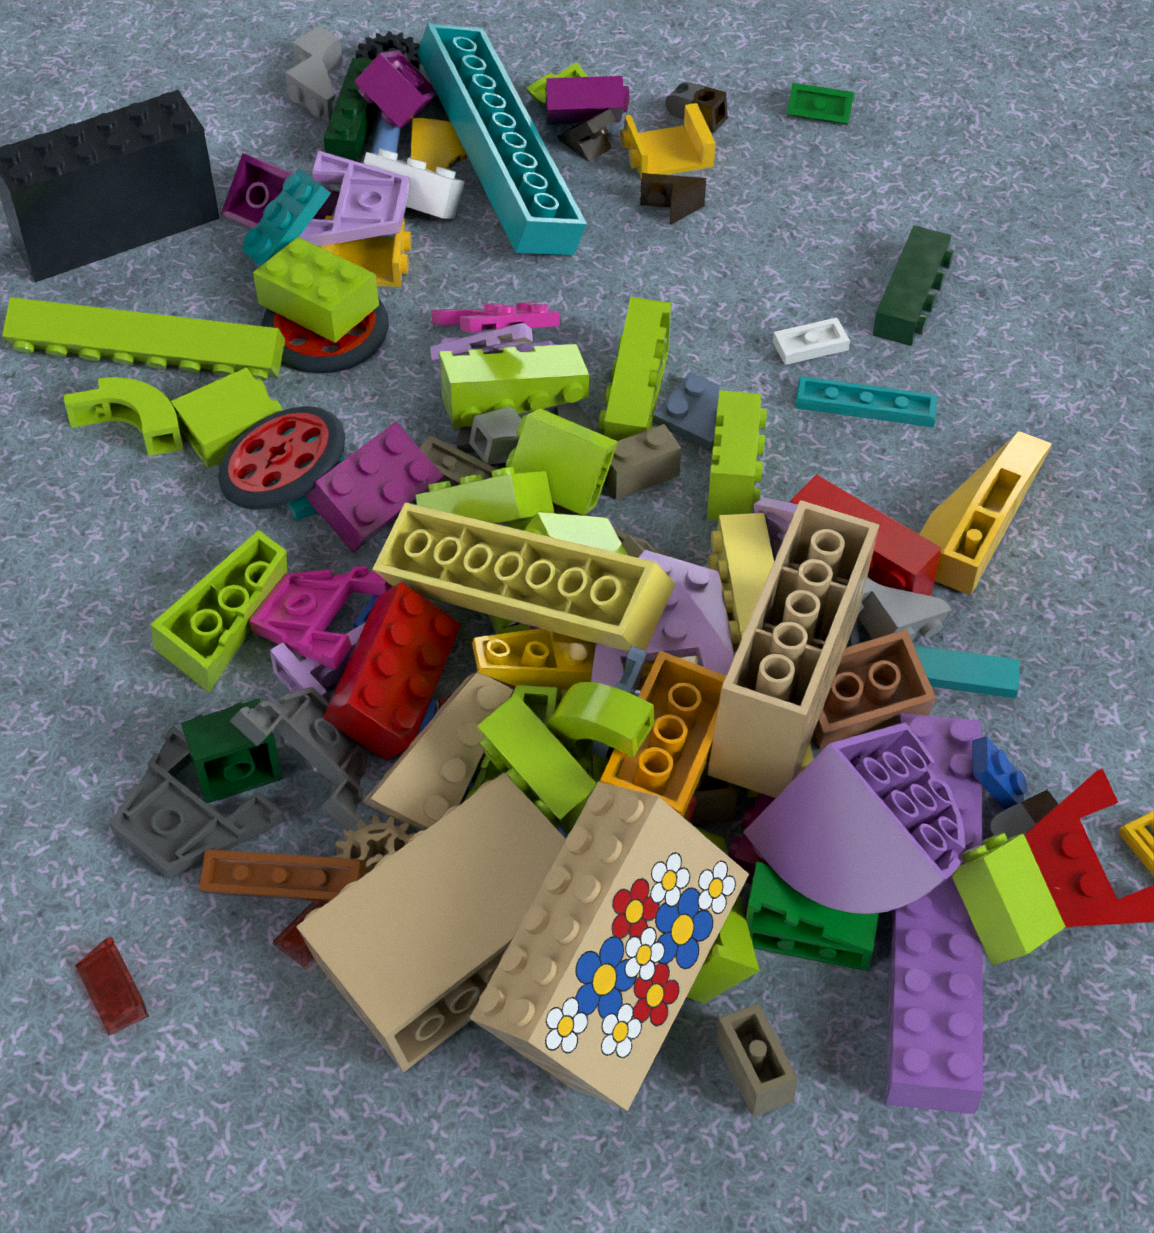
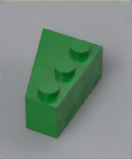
M760 862L756 863L746 916L754 949L868 971L873 953L879 913H850L821 905L791 887L772 867Z

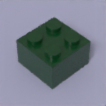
M260 698L248 702H239L232 707L210 714H201L181 723L192 767L204 802L207 804L283 780L273 731L256 746L230 721L242 708L247 706L249 709L255 708L261 702Z

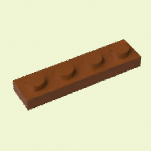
M205 849L199 891L207 894L330 902L339 895L340 891L347 884L358 881L365 875L366 862L361 859Z

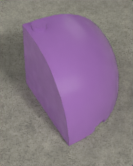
M906 722L829 743L743 832L751 841L755 853L766 860L776 873L795 890L821 905L840 911L862 914L882 913L899 909L935 890L960 866L961 861L958 859V856L965 849L963 822L952 791L947 782L936 778L931 770L936 764L934 759Z

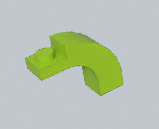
M99 378V389L63 395L71 428L109 421H121L134 425L143 433L148 456L184 450L177 415L172 403L161 391L150 384L130 378Z
M579 682L569 688L548 721L547 728L551 733L561 738L562 745L577 762H579L592 739L609 745L634 758L655 724L654 705L633 694L609 685L596 682Z

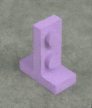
M365 623L346 634L349 635L352 648L337 669H331L309 658L300 662L282 642L270 650L274 673L292 693L313 687L328 701L327 691L323 687L332 686L343 675Z

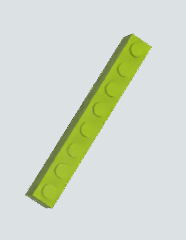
M14 297L9 298L2 337L13 346L14 350L22 353H33L34 349L46 350L47 354L55 357H66L67 353L79 354L80 358L89 361H100V357L112 358L113 362L122 365H133V361L146 362L147 366L155 369H166L167 365L179 366L180 370L189 373H200V369L213 370L214 374L222 377L247 368L255 379L260 378L262 381H267L268 377H279L285 338L278 328Z

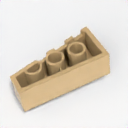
M478 671L466 677L434 715V718L417 735L408 749L392 765L382 780L361 803L388 817H394L396 821L402 824L405 822L409 823V827L418 832L427 830L439 821L448 809L460 804L485 751L479 744L483 736L477 726L510 698L513 689L478 673Z

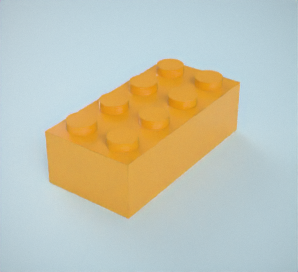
M659 651L638 696L654 705L655 724L634 758L614 749L600 782L659 796L683 817L711 753L721 688L726 676Z

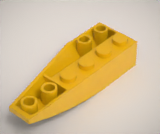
M1018 431L931 513L919 535L942 548L934 581L970 596L972 595L1049 453L1052 443Z
M541 628L475 637L473 639L472 645L478 673L510 685L557 687L561 694L562 690H569L576 683L591 681L596 643ZM697 656L681 657V659L698 665ZM655 661L644 663L641 678L649 675Z

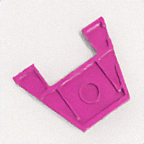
M517 302L516 308L514 305H504V303L484 304V309L431 310L433 324H460L461 331L469 333L482 332V330L487 329L496 330L524 323L530 328L560 326V313L548 310V304H537V302Z
M367 566L353 567L349 574L333 575L331 569L287 573L279 580L250 618L249 622L253 633L277 644L283 642L288 649L326 667L337 669L352 648L349 635L324 632L353 592L382 595L393 586L375 571H368Z

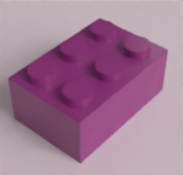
M395 421L314 483L315 488L308 492L305 498L354 553L395 521L404 503L417 504L416 495L429 492L428 485L439 483L444 476Z

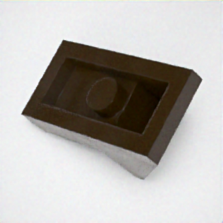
M610 108L579 122L557 137L560 142L585 160L591 162L612 149L605 133L608 132L606 126L615 121L616 118Z
M642 173L640 205L671 208L670 225L705 206L707 178Z

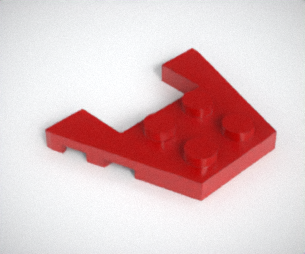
M1103 768L1091 774L1080 786L1024 834L1065 928L1154 923V885L1117 899L1080 819L1119 803Z

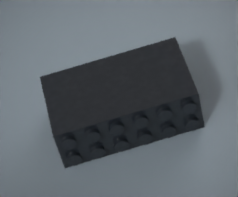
M179 90L163 93L160 96L139 103H132L127 107L102 113L96 117L71 123L65 127L44 134H37L31 138L0 147L1 202L13 244L35 283L220 219L204 127Z

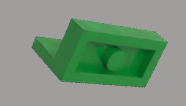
M792 83L787 115L848 125L855 94L850 91Z

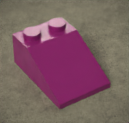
M399 50L380 53L354 81L360 87L358 89L359 94L371 104L375 102L383 110L380 113L381 116L393 127L396 124L399 127L406 126L413 118H416L439 99L430 81Z

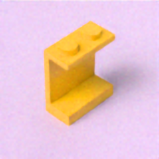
M697 103L685 105L684 125L638 133L631 114L625 115L624 129L620 130V140L622 147L628 148L630 166L632 169H637L640 178L642 173L670 175L714 167L715 141Z
M325 216V220H333L334 216ZM403 218L401 230L399 233H396L395 237H371L323 245L321 248L376 274L377 286L401 287L402 274H408L409 256L405 254V251H411L412 236L411 231H405V218Z

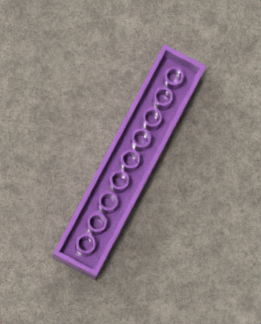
M901 713L899 724L906 722L936 763L931 768L932 772L938 780L948 783L956 800L965 832V849L958 856V859L962 862L961 854L982 845V784L973 775L972 740L981 738V721ZM950 876L935 890L915 902L899 909L891 910L886 1105L975 1114L983 1094L982 943L952 876Z

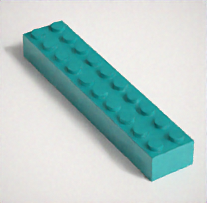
M427 23L417 55L515 253L574 255L587 223L484 29Z

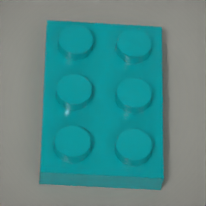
M298 168L295 174H291L285 180L283 190L276 200L271 201L266 206L263 217L257 226L247 232L241 249L259 266H262L302 234L331 192Z

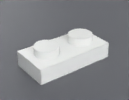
M838 318L773 333V343L784 365L849 350L850 340Z

